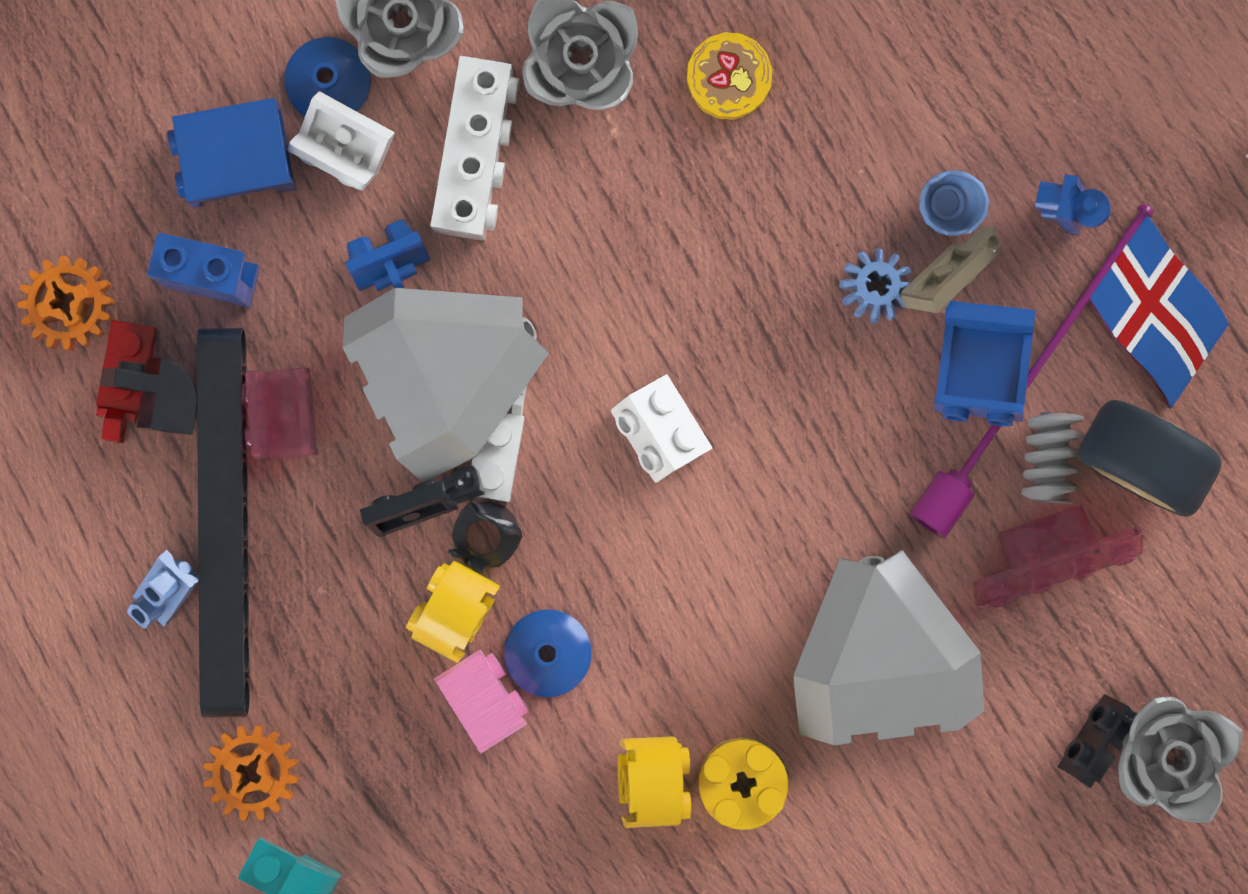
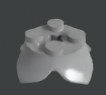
M336 0L339 19L345 29L358 41V55L362 64L377 77L391 78L404 76L426 61L439 59L448 54L463 36L464 26L461 13L457 6L448 0ZM401 11H407L411 23L408 26L404 25V28H396L395 22L391 18L394 14L400 17Z
M537 0L528 20V36L532 45V52L525 60L522 71L527 92L535 99L554 106L572 104L580 105L589 110H604L622 104L633 85V72L629 62L638 40L637 20L633 8L614 1H602L586 8L582 7L575 0ZM577 48L580 52L589 50L592 54L588 56L589 63L586 65L581 63L575 65L571 62L573 60L571 52Z
M1174 697L1153 698L1135 716L1130 732L1123 739L1124 749L1118 764L1121 791L1137 805L1145 807L1153 804L1159 805L1171 816L1182 821L1195 823L1211 822L1222 802L1223 789L1218 778L1219 772L1232 764L1238 755L1243 730L1222 714L1208 710H1189L1183 701ZM1172 748L1179 751V755L1174 757L1176 760L1174 765L1166 763L1167 753Z

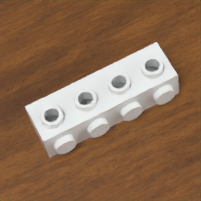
M466 56L459 57L430 226L434 233L485 241L486 231H494L498 205L491 204L494 188H502L505 163L498 162L501 145L509 146L512 120H506L508 103L516 104L520 78L513 77L512 64Z

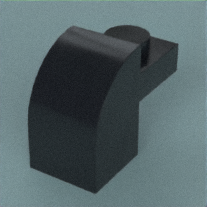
M163 358L147 359L145 373V365L119 361L118 368H103L100 386L142 393L137 428L193 435L197 395L191 378L179 365Z

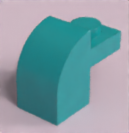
M260 837L237 879L266 894H333L343 874L305 854L298 857Z

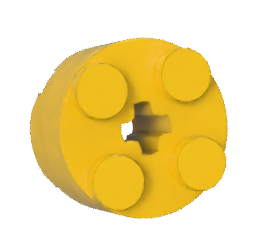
M453 561L450 565L444 563L442 567L439 566L426 588L433 593L428 603L423 601L421 606L418 605L406 625V629L413 632L411 638L459 664L465 653L458 648L464 650L468 642L472 643L495 599L487 596L488 593L494 596L499 592L501 586L456 561Z
M675 736L622 738L619 745L627 750V754H618L619 803L628 804L630 815L621 816L624 827L679 826L682 819H690V793L683 792V774H689L690 772L688 747H682Z
M738 737L717 744L704 758L698 773L697 782L701 800L708 813L722 825L739 830L758 828L771 821L783 809L788 793V778L785 767L780 758L768 746L759 741ZM739 772H744L747 778H754V783L748 786L749 792L746 794H741L737 788L731 789L730 786L731 783L737 781L736 774Z

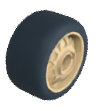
M1119 400L1108 401L1101 407L1079 447V458L1088 468L1136 496L1171 513L1184 517L1193 515L1201 507L1219 475L1222 465L1220 455L1203 441L1162 417Z

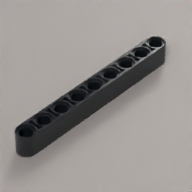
M244 328L198 329L200 710L203 718L247 717L250 706L246 336Z

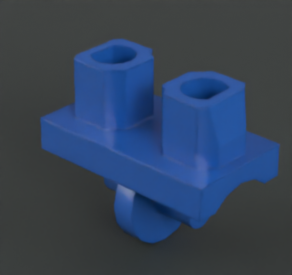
M1065 174L1063 185L1040 181L1035 207L1037 210L1042 211L1041 217L1043 219L1059 222L1066 234L1079 236V224L1086 228H1096L1108 220L1111 214V204L1108 197L1102 191L1096 189L1085 190L1078 176Z
M401 219L389 224L384 229L389 243L376 249L373 248L368 237H360L347 243L349 260L345 264L359 291L375 285L377 291L392 285L394 288H405L402 281L417 275L415 267L431 260L418 231L413 232L405 220Z

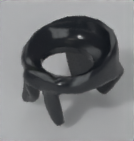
M469 502L461 510L454 524L452 539L455 549H449L448 553L452 557L462 559L467 566L472 567L478 574H483L484 567H500L510 559L523 537L521 528H519L515 516L506 507L494 502ZM485 520L498 528L501 542L495 552L479 554L469 547L467 531L474 522Z

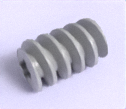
M1040 413L1041 416L1030 418L1027 421V426L1039 431V433L1026 437V443L1038 450L1024 455V460L1035 465L1036 468L1024 471L1023 478L1035 484L1034 486L1023 488L1021 495L1038 502L1076 504L1064 498L1066 493L1078 491V486L1066 481V476L1077 474L1080 469L1067 462L1068 459L1079 456V450L1069 446V441L1081 439L1083 436L1082 433L1071 429V424L1084 421V416L1066 413Z

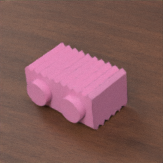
M478 650L459 662V664L454 665L435 677L434 680L481 754L524 727L527 723L523 716L529 713V710L516 690L509 694L500 681V678L506 674L494 654L490 653L485 657L483 652Z

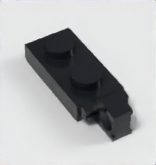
M473 465L454 469L448 478H443L440 481L429 480L418 483L413 487L412 491L398 496L386 495L379 497L372 502L371 506L359 510L363 524L376 536L382 537L457 510V504L484 495L485 491L480 473Z

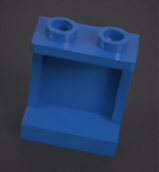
M275 98L172 116L174 129L168 130L167 136L172 156H179L181 172L175 173L176 187L179 197L186 198V202L193 208L202 207V202L271 189H276L278 193L296 190L290 155L287 150L288 144L282 110Z
M158 233L147 276L168 290L251 308L260 266L244 261L245 254L239 250Z
M950 301L946 307L941 363L937 394L934 401L935 412L943 413L942 417L944 419L958 422L968 421L969 416L987 418L986 422L988 424L1001 427L1013 426V421L1023 422L1036 310Z

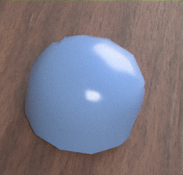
M950 170L940 172L932 176L920 191L919 210L927 226L939 234L947 236L970 234L987 217L989 198L984 185L973 175L964 171Z

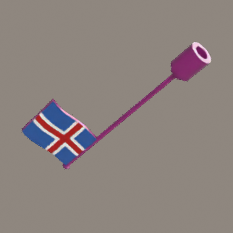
M1141 204L1137 207L1138 215L1030 369L1027 389L1088 301L1091 302L1113 338L1152 378L1164 396L1169 409L1173 407L1228 327L1229 323L1213 295L1175 256L1151 220L1153 215L1151 206ZM991 425L960 472L954 469H950L948 473L937 472L909 513V516L914 521L940 538L945 539L975 496L969 489L972 482L967 478V475L1001 426Z

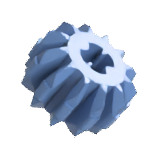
M877 248L874 251L872 263L867 254L862 251L857 255V262L860 268L851 263L846 264L844 271L853 279L841 280L839 288L853 290V293L843 298L842 303L844 306L851 305L856 301L860 304L853 314L854 317L859 319L865 310L869 309L870 322L876 324L880 318V309H882L889 321L896 318V311L893 305L906 309L899 293L910 282H900V279L909 275L911 269L909 266H906L898 271L895 270L894 266L900 258L899 255L894 253L888 262L885 263L883 262V250ZM873 276L876 282L885 281L886 286L882 290V293L885 295L880 296L877 291L869 292L866 287L871 282V279L868 277Z

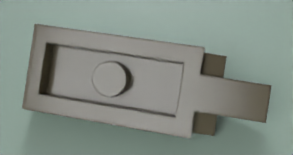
M981 226L963 244L952 243L901 292L900 296L905 308L938 313L946 308L950 301L966 285L972 283L976 276L989 263H992L1002 251L1003 247L1000 245L996 228Z

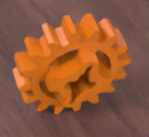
M60 255L59 266H55L47 259L43 260L45 271L40 274L31 269L28 273L34 280L31 286L20 285L19 288L28 294L27 300L17 302L18 308L29 312V315L21 320L22 325L26 327L36 326L31 337L40 341L47 336L46 346L52 349H56L60 341H62L64 350L67 351L74 350L75 341L77 340L86 348L91 346L89 335L93 333L103 337L105 333L100 328V323L102 321L111 322L114 319L105 312L106 307L116 305L115 299L104 294L112 287L111 283L107 280L97 281L102 271L96 266L86 272L87 261L78 257L73 266L70 259L65 255ZM64 276H77L84 279L87 283L71 286ZM47 286L48 289L44 300L40 303L41 294ZM64 294L75 299L69 303L70 314L59 308L64 304ZM94 304L93 312L87 321L86 315L89 307ZM63 321L69 331H55L47 323Z
M258 724L255 726L253 733L249 735L246 726L243 725L237 727L236 739L228 732L221 735L222 742L225 745L223 748L215 745L209 748V752L216 759L215 762L204 763L203 769L213 772V778L206 780L203 784L204 787L216 788L217 792L210 799L212 803L221 800L226 802L223 814L229 815L235 809H239L240 821H246L251 811H255L258 820H263L267 815L266 807L269 806L275 813L283 809L279 801L280 797L287 800L293 799L294 793L287 787L288 784L300 782V777L292 774L290 768L299 764L300 761L299 758L288 759L286 753L293 745L289 742L280 746L277 743L280 735L279 731L275 730L266 737L264 736L263 725ZM241 744H259L253 753L244 756L239 752L233 751ZM273 755L277 758L280 766V777L273 774L270 761ZM256 760H259L256 773L261 776V779H255L244 786L247 772L242 769L243 766H249L256 762ZM224 768L230 772L233 784L230 790L224 780ZM260 790L265 794H270L267 799L262 801H245L252 791Z

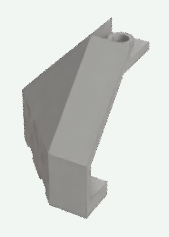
M394 288L344 317L343 349L350 364L359 362L369 383L362 387L373 412L377 420L386 418L396 439L389 443L396 459L422 482L432 480L477 456L549 354L536 341L537 334L532 323L523 317L522 297Z
M903 550L887 560L879 556H869L856 562L840 557L793 675L799 735L831 745L852 743L851 735L877 732L878 740L915 736V727L939 725L941 732L960 730L985 712L981 652Z

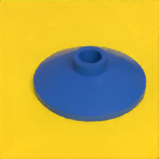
M322 37L303 44L294 52L285 70L284 83L290 102L303 116L306 115L312 98L319 91L357 112L368 97L371 75L370 71L362 64L358 55V49L355 46L339 38ZM323 70H330L334 75L332 81L327 84L318 81V75Z
M539 610L521 618L511 629L504 649L505 664L515 683L523 690L541 697L559 696L574 689L585 677L590 666L592 654L589 637L582 625L572 616L557 610ZM544 645H551L556 651V656L551 662H544L539 657V650Z

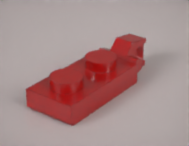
M111 320L103 368H118V362L125 361L145 365V373L147 359L153 357L157 328ZM99 385L96 416L104 417L101 439L115 443H124L127 422H137L142 393Z

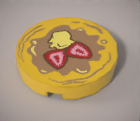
M723 32L708 37L696 47L688 62L686 83L692 98L703 112L717 119L736 120L751 114L764 103L771 89L773 69L768 54L757 41L741 33Z

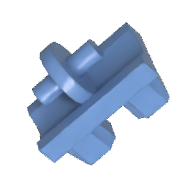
M166 550L157 558L133 595L135 601L127 609L128 615L144 629L155 620L165 626L174 618L198 582L196 571L185 561L173 560L172 555Z

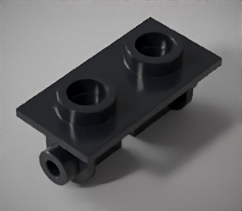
M1104 694L1099 703L1091 709L1088 720L1075 740L1067 746L1064 757L1057 767L1075 777L1089 788H1092L1095 782L1100 784L1102 777L1115 759L1114 756L1104 750L1109 743L1121 750L1123 739L1130 732L1131 724L1137 713L1131 710L1128 705Z

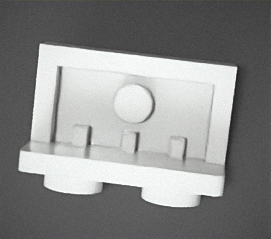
M319 91L312 98L301 129L290 141L287 150L298 156L304 163L316 166L336 177L342 184L358 190H364L379 174L395 132Z
M667 374L630 394L611 409L619 431L627 437L638 455L640 465L650 474L655 483L712 449V446Z

